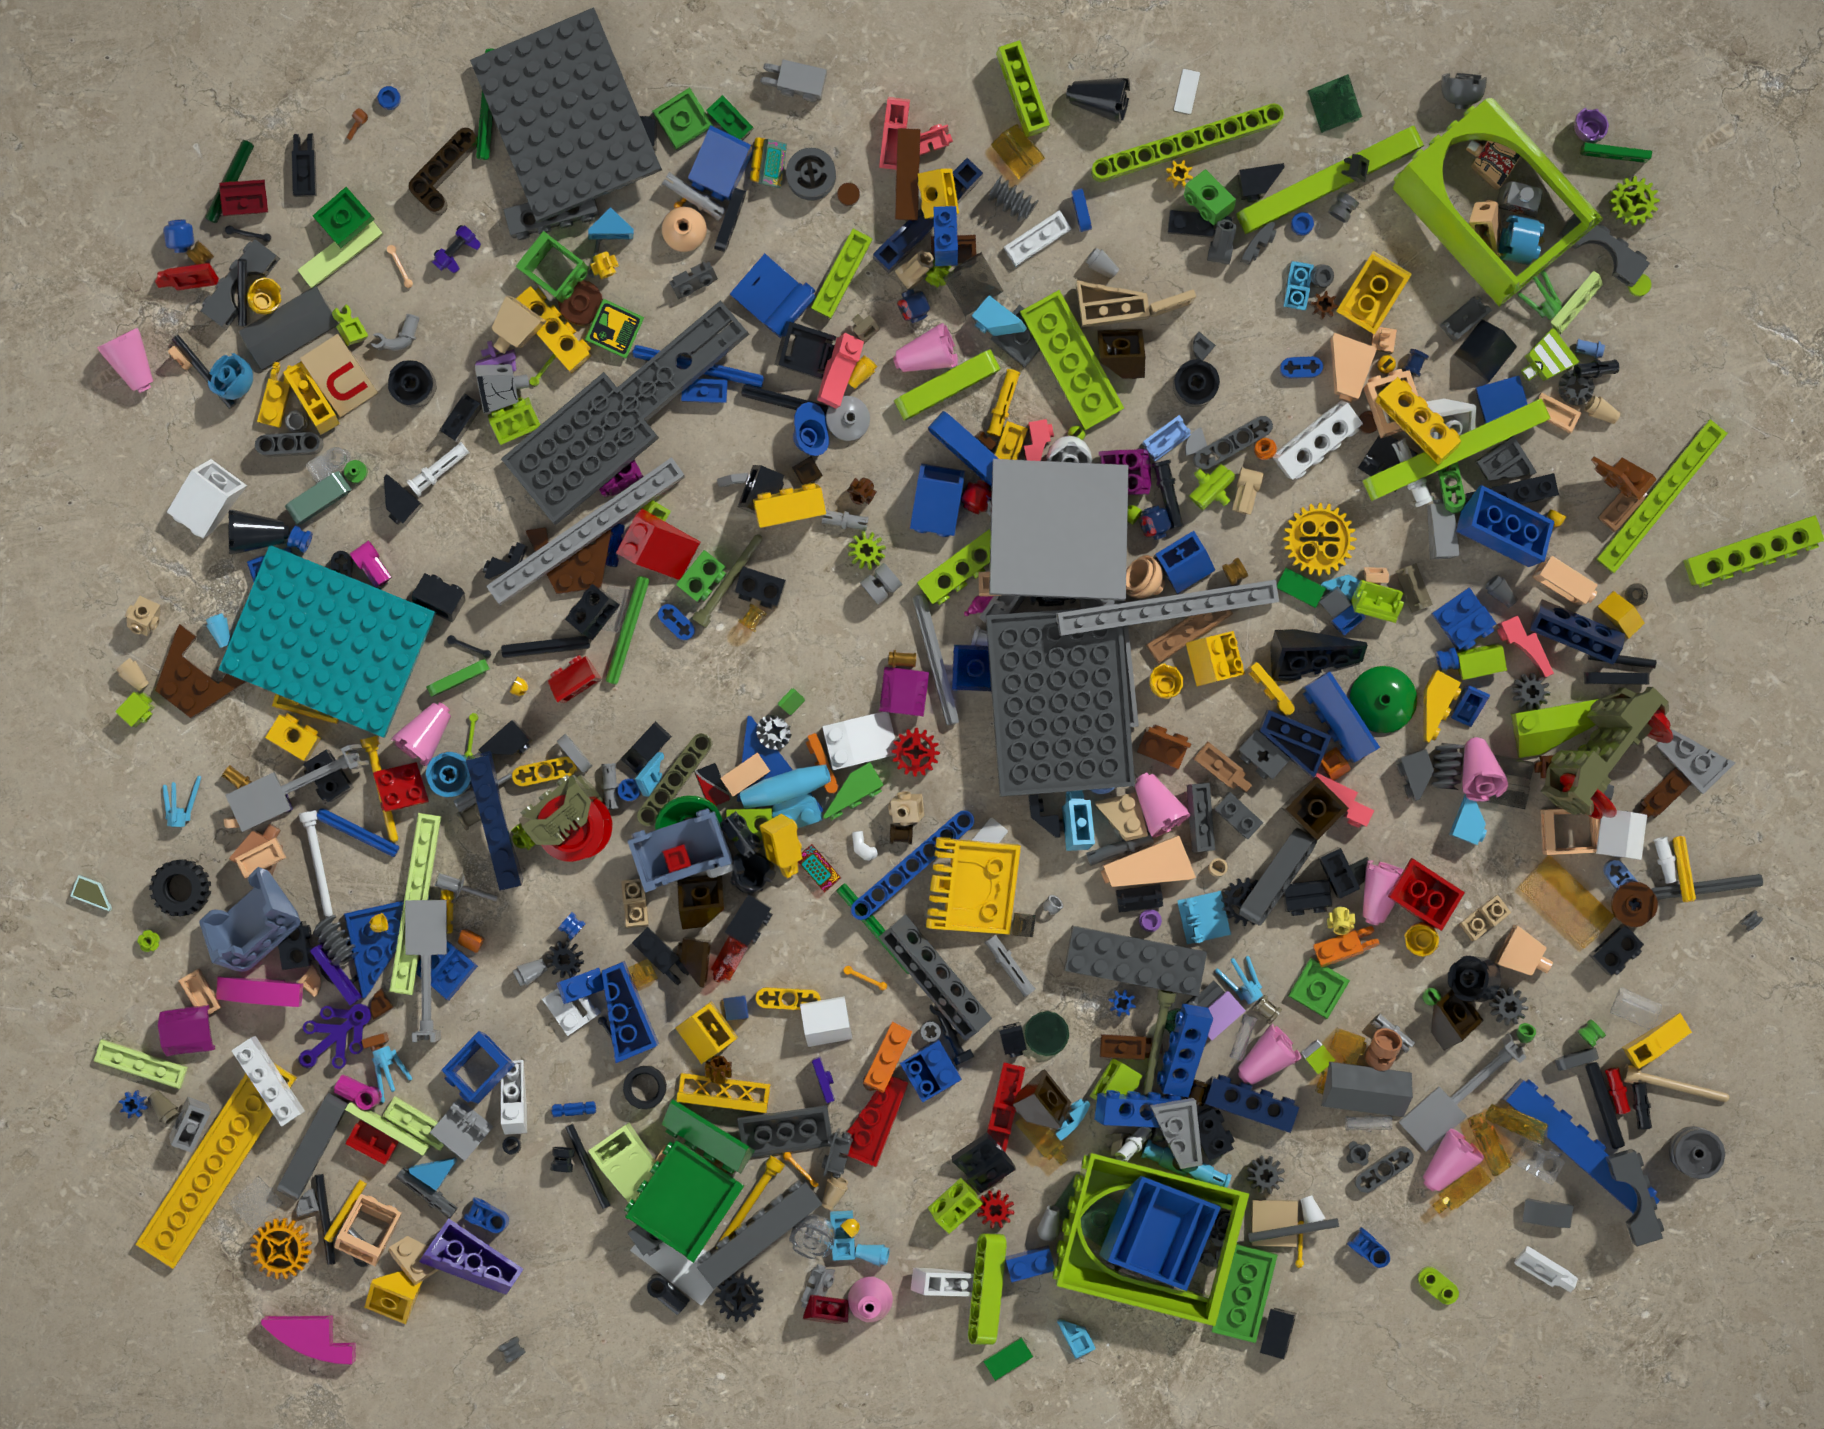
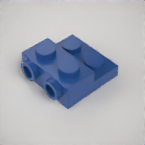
M1470 587L1431 613L1456 650L1461 648L1465 651L1476 644L1474 639L1480 635L1485 638L1495 631L1493 626L1497 624L1485 606H1482Z

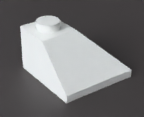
M1449 399L1427 401L1428 408L1433 413L1437 412L1443 418V423L1449 429L1453 428L1459 436L1475 429L1476 406L1474 404ZM1430 433L1432 438L1441 439L1439 433Z

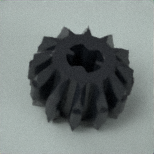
M566 940L565 947H563L561 941H558V949L554 946L549 948L554 955H546L547 959H553V962L548 963L547 967H556L552 971L553 975L561 970L560 978L565 977L566 971L571 978L574 976L572 969L576 972L581 971V968L576 963L584 964L585 961L578 959L577 956L583 955L584 952H575L579 946L577 943L570 948V940ZM568 954L570 956L568 960H571L570 964H562L560 962L562 960L560 955Z

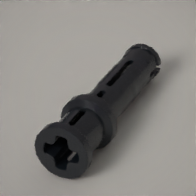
M1171 459L1153 463L1151 467L1155 469L1157 477L1156 486L1161 490L1165 510L1171 523L1170 529L1184 526L1173 485L1176 480L1172 477L1170 469Z

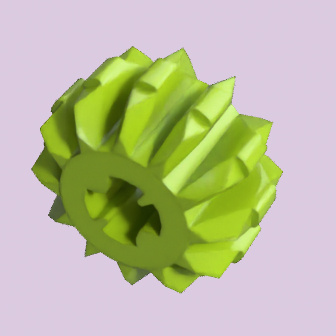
M862 532L863 540L860 541L858 536L855 535L853 538L857 545L849 543L848 546L855 549V551L848 552V556H857L851 562L856 564L860 560L859 569H863L864 563H867L868 569L871 570L872 561L877 566L880 565L876 557L885 558V555L878 553V551L885 550L886 547L885 545L877 546L882 541L881 537L873 541L875 535L873 532H871L869 539H866V533ZM864 545L873 548V553L870 552L871 556L866 557L864 553H860V550L864 549Z

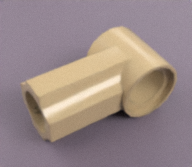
M921 250L911 260L895 270V273L907 290L913 288L924 279L923 275L934 266V258L930 252Z
M1241 467L1232 511L1251 515L1256 493L1260 490L1264 473Z

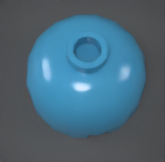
M231 353V356L224 355L219 358L209 373L212 375L211 382L208 381L210 391L224 399L233 400L243 397L250 390L253 383V371L250 364L235 353Z

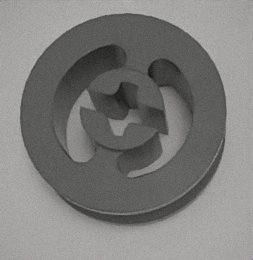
M804 148L797 151L790 158L786 168V177L791 191L796 196L804 200L814 201L825 197L831 192L836 181V170L832 158L826 152L818 148ZM806 160H817L824 165L819 167L817 163L811 162L813 173H815V185L819 184L822 177H826L825 182L817 188H804L798 183L803 181L805 185L811 186L807 163L802 166L801 171H796L797 167Z

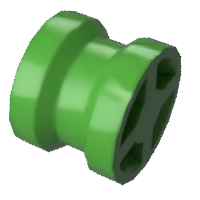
M1592 1019L1587 1021V1026L1577 1031L1592 1048L1596 1045L1597 1040L1603 1039L1606 1036L1604 1031Z

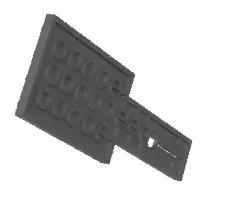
M720 300L618 387L603 372L503 456L501 460L553 524L557 525L659 439L657 434L647 424L651 417L750 334ZM682 354L690 355L692 357L691 365L684 370L678 369L676 366L677 358Z

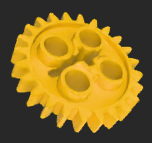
M1318 503L1317 509L1312 504H1309V511L1304 507L1300 508L1302 515L1294 513L1295 521H1287L1291 528L1284 529V532L1288 533L1289 536L1282 540L1289 542V545L1283 549L1291 551L1287 558L1294 557L1295 561L1292 565L1295 566L1300 563V571L1307 567L1308 575H1311L1314 570H1316L1317 576H1321L1322 570L1329 575L1331 567L1334 571H1339L1337 564L1345 566L1344 558H1352L1348 550H1355V547L1350 545V542L1356 541L1357 538L1350 537V534L1356 530L1348 528L1352 520L1345 522L1344 518L1347 514L1344 513L1339 516V508L1337 507L1334 511H1331V504H1328L1325 509H1323L1322 503ZM1305 522H1310L1314 526L1312 534H1306L1303 531V524ZM1328 522L1335 524V534L1326 532L1325 526ZM1320 534L1321 538L1338 537L1339 541H1324L1318 545V541H1300L1299 539L1300 537L1315 538ZM1308 544L1313 547L1314 553L1311 557L1303 554L1302 549L1304 545ZM1327 545H1333L1336 548L1334 557H1329L1325 553Z

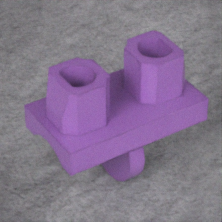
M492 340L487 341L488 348L481 350V354L483 357L491 354V357L478 360L475 365L510 364L512 365L513 372L516 371L515 349L506 351L505 354H497L500 351L494 347Z

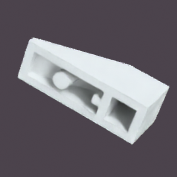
M913 1268L911 1290L922 1295L971 1297L974 1273L935 1268Z

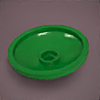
M1377 666L1364 671L1358 676L1351 687L1349 701L1369 731L1391 733L1404 727L1413 717L1417 706V693L1414 684L1405 673L1394 667ZM1383 695H1387L1389 697V702L1387 704L1383 703L1381 700Z
M681 796L669 801L661 808L655 820V830L684 821L686 817H696V812L709 808L710 812L715 811L721 827H723L720 823L722 822V817L718 808L709 800L699 796Z

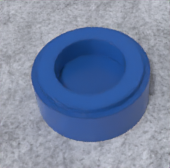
M392 86L383 87L377 96L379 104L387 110L397 108L401 102L400 93Z
M1305 212L1296 214L1291 221L1292 231L1299 236L1309 234L1314 227L1312 216Z

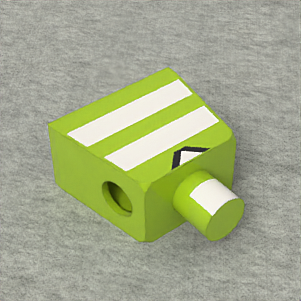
M1552 328L1525 355L1530 364L1522 369L1521 373L1527 381H1530L1537 375L1545 381L1579 363V360L1557 331Z

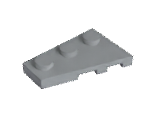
M1671 730L1673 740L1670 743L1657 742L1655 744L1661 753L1701 794H1704L1735 764V762L1707 749L1675 730Z
M1189 1098L1150 1105L1179 1168L1184 1169L1203 1165L1196 1100Z

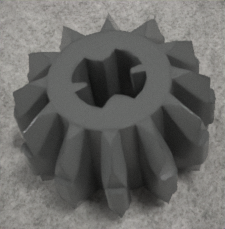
M1530 673L1529 678L1526 674H1522L1521 679L1523 682L1518 679L1514 681L1519 688L1511 689L1513 693L1518 692V696H1514L1512 699L1513 701L1521 700L1518 704L1519 708H1523L1526 704V710L1531 711L1533 706L1536 710L1541 709L1539 702L1547 704L1548 701L1543 696H1550L1551 692L1544 691V688H1547L1549 683L1541 684L1544 679L1543 676H1539L1536 679L1535 673ZM1530 686L1536 692L1535 695H1531L1532 698H1530V694L1526 693Z
M1508 987L1507 994L1503 988H1500L1499 993L1501 996L1496 995L1494 998L1497 1000L1496 1003H1489V1006L1496 1007L1490 1014L1492 1016L1498 1015L1496 1021L1499 1023L1504 1019L1506 1026H1509L1511 1020L1514 1024H1518L1517 1016L1522 1019L1526 1017L1521 1013V1010H1528L1527 1006L1522 1005V1003L1527 1001V998H1519L1522 993L1520 990L1515 991L1513 994L1514 990L1512 987ZM1506 1002H1513V1004H1511V1006H1513V1009L1511 1011L1508 1009L1506 1011L1504 1010L1507 1008L1504 1006Z
M1261 1155L1259 1156V1164L1254 1159L1251 1161L1255 1168L1247 1167V1171L1253 1173V1175L1247 1176L1246 1179L1247 1181H1254L1250 1185L1252 1189L1259 1186L1258 1192L1260 1194L1263 1193L1265 1187L1267 1193L1271 1194V1186H1274L1276 1190L1280 1189L1276 1182H1284V1178L1278 1175L1285 1173L1283 1168L1277 1169L1281 1164L1278 1160L1272 1164L1273 1157L1269 1156L1265 1162L1264 1157ZM1265 1169L1269 1173L1271 1171V1174L1268 1175L1267 1180H1265L1263 1177L1260 1178V1175L1263 1174V1170Z

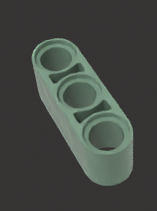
M337 471L285 505V508L296 525L299 526L349 494L352 490L340 471Z

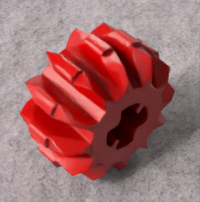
M989 1190V1199L984 1195L980 1196V1199L985 1204L979 1207V1209L983 1210L979 1211L977 1216H985L982 1220L984 1225L990 1220V1228L992 1229L995 1226V1222H998L999 1227L1002 1228L1003 1223L1001 1220L1004 1219L1007 1223L1011 1222L1006 1214L1014 1215V1210L1007 1209L1012 1207L1014 1202H1006L1009 1198L1007 1193L1000 1198L1001 1190H997L996 1196H993L992 1191ZM999 1204L1001 1206L999 1207L1001 1212H994L992 1214V1209L990 1206H997Z

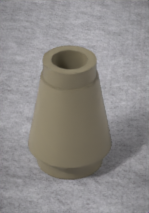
M159 1090L153 1092L148 1097L159 1122L167 1125L179 1116L178 1107L160 1093Z

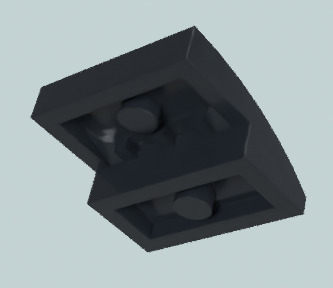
M985 1133L951 1156L952 1162L966 1174L967 1181L980 1193L1016 1170V1166L1009 1156L988 1133Z

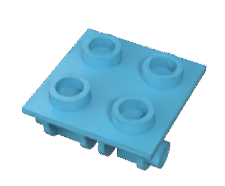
M1221 891L1177 900L1187 944L1200 943L1205 940L1231 935L1226 911L1222 910L1225 905L1221 901L1223 899Z

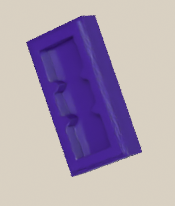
M821 1056L813 1058L812 1064L825 1102L835 1101L830 1085L834 1083L830 1070L825 1071Z

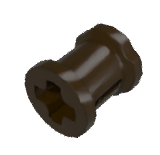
M890 824L889 844L905 842L912 845L913 825L900 827Z
M1194 1079L1189 1097L1184 1099L1194 1098L1196 1105L1203 1106L1204 1094L1210 1084Z

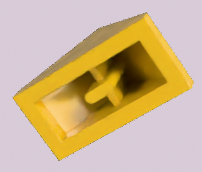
M1612 591L1597 606L1625 634L1627 639L1645 624L1636 608L1615 591Z

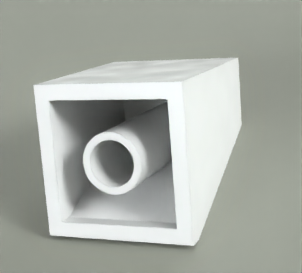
M210 459L191 470L167 513L173 516L175 521L191 529L194 535L205 538L214 532L247 485Z

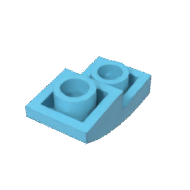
M1291 261L1284 307L1306 310L1313 264Z
M1079 1099L1070 1105L1072 1109L1068 1112L1073 1119L1071 1121L1065 1119L1061 1128L1055 1131L1060 1141L1074 1131L1085 1117L1090 1107L1087 1099L1084 1101Z

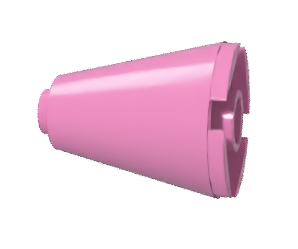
M944 323L938 324L896 350V356H893L896 368L901 369L902 372L958 366L957 353L952 354L955 345Z
M138 328L97 347L102 356L132 391L138 390L141 393L151 388L150 383L153 382V378Z
M441 702L438 704L432 703L399 730L391 740L396 741L395 745L412 759L419 757L422 759L420 764L427 766L451 718V715L448 713L450 709Z
M1471 738L1464 745L1463 792L1469 800L1489 801L1490 796L1496 795V798L1501 796L1508 787L1507 777L1487 742L1482 738Z
M1144 773L1136 779L1135 789L1149 833L1153 838L1171 831L1170 828L1176 824L1177 826L1181 825L1191 816L1188 809L1154 774Z
M1369 860L1366 864L1362 916L1366 918L1367 923L1379 925V922H1385L1396 903L1388 895L1404 869L1384 862H1379L1378 866L1373 865L1374 861Z
M1271 1024L1239 1065L1238 1069L1240 1072L1238 1075L1244 1083L1255 1084L1301 1060L1300 1052L1298 1049L1294 1052L1292 1050L1293 1042L1279 1027L1276 1026L1274 1028V1024Z
M1451 1128L1446 1132L1423 1175L1425 1179L1423 1183L1431 1191L1443 1190L1479 1165L1484 1159L1481 1151L1473 1143L1469 1144L1464 1140L1466 1137L1455 1129Z
M873 1276L857 1280L848 1293L850 1311L856 1318L865 1322L881 1320L889 1313L892 1307L893 1296L889 1286L881 1279Z

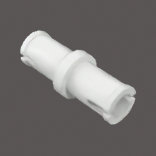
M1668 836L1654 839L1653 842L1659 857L1657 862L1662 867L1665 883L1679 881L1674 863L1676 858L1675 855H1672Z
M1139 1127L1132 1136L1125 1140L1122 1148L1115 1153L1116 1159L1128 1162L1135 1153L1142 1149L1144 1142L1152 1136L1151 1129L1149 1127Z

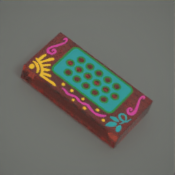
M813 844L802 852L803 859L798 861V863L824 893L842 878Z

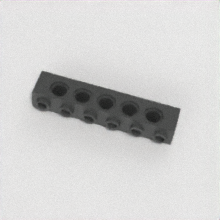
M906 914L879 936L965 1041L979 1032L992 1019Z

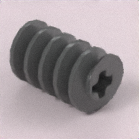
M1001 175L992 187L988 201L991 202L996 198V207L1004 203L1003 211L1006 212L1011 208L1010 216L1014 217L1019 214L1018 222L1027 219L1039 200L1030 203L1031 195L1024 199V190L1016 193L1017 185L1008 188L1010 180L1001 183Z
M1442 743L1439 746H1435V750L1441 752V754L1434 756V759L1440 761V763L1433 765V768L1439 770V772L1432 774L1434 778L1438 779V781L1431 783L1432 786L1442 789L1459 790L1454 785L1460 784L1461 781L1454 777L1461 775V771L1456 770L1455 767L1462 766V763L1457 761L1456 758L1463 756L1457 749L1463 748L1464 745Z
M332 915L319 922L313 934L319 937V944H324L322 948L328 952V958L333 959V966H341L355 958L359 952H351L355 945L347 946L351 938H342L346 931L345 929L337 930L341 923L333 924L336 915Z

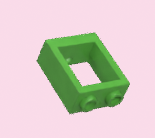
M544 231L516 265L524 275L561 303L572 295L573 288L578 282L585 279L589 269L581 259ZM552 247L577 265L557 291L532 273Z

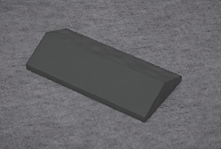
M314 286L277 308L275 312L267 314L243 328L239 333L261 370H264L274 364V362L281 360L335 328L339 323L333 318L332 311L318 287Z
M1329 1061L1321 1106L1404 1117L1413 1098L1412 1073L1390 1069L1378 1071L1368 1066Z
M827 1105L737 1118L741 1142L755 1150L751 1157L827 1147L832 1133Z

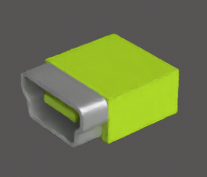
M1319 1039L1312 1042L1301 1052L1317 1074H1320L1329 1066V1061H1336Z

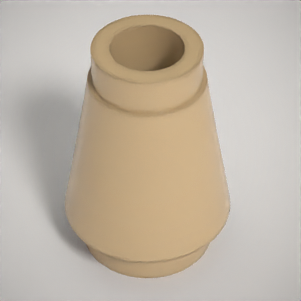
M1592 396L1585 407V411L1588 412L1589 416L1612 424L1618 421L1621 414L1601 396Z
M129 658L116 669L120 673L119 676L138 691L149 684L136 660L133 662Z
M833 1176L827 1179L822 1199V1206L828 1210L834 1209L848 1190V1181L846 1179Z

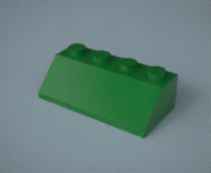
M672 1099L662 1122V1125L667 1128L665 1132L675 1139L678 1135L685 1139L684 1144L693 1150H696L697 1147L705 1151L703 1156L712 1162L718 1159L724 1163L722 1168L731 1174H734L735 1171L741 1174L755 1150Z

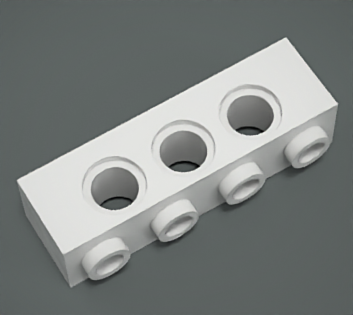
M1341 400L1280 448L1272 458L1286 477L1292 480L1294 478L1298 479L1306 473V469L1312 464L1316 465L1324 459L1323 455L1328 451L1336 450L1342 444L1341 441L1347 436L1355 435L1363 423L1349 403ZM1339 422V430L1336 433H1333V425ZM1321 436V437H1322V443H1321V445L1318 446V447H1315V444H1314L1315 439H1316L1317 437ZM1304 450V458L1301 461H1298V452Z
M256 1036L231 1050L281 1127L305 1112Z

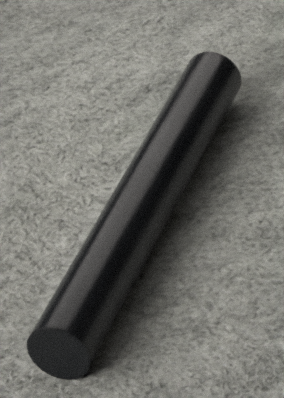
M238 259L239 326L247 325L246 259Z
M1588 655V660L1605 662ZM1619 655L1615 663L1655 669L1657 660Z

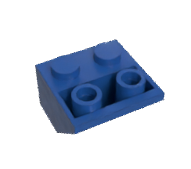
M1195 531L1190 532L1154 555L1177 594L1215 571L1212 561Z
M940 1039L921 1048L900 1062L922 1102L962 1080Z

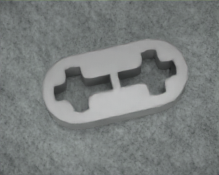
M564 734L557 740L561 748L583 773L593 767L567 734Z

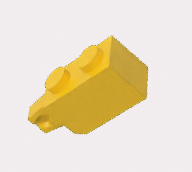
M780 814L761 824L760 830L767 859L778 865L782 875L789 878L798 873V861L803 859L801 853L802 845L798 840V827L795 821Z

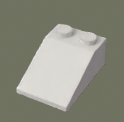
M889 712L875 713L822 726L833 770L896 755L891 753V750L896 749L897 746L893 744V741H896Z

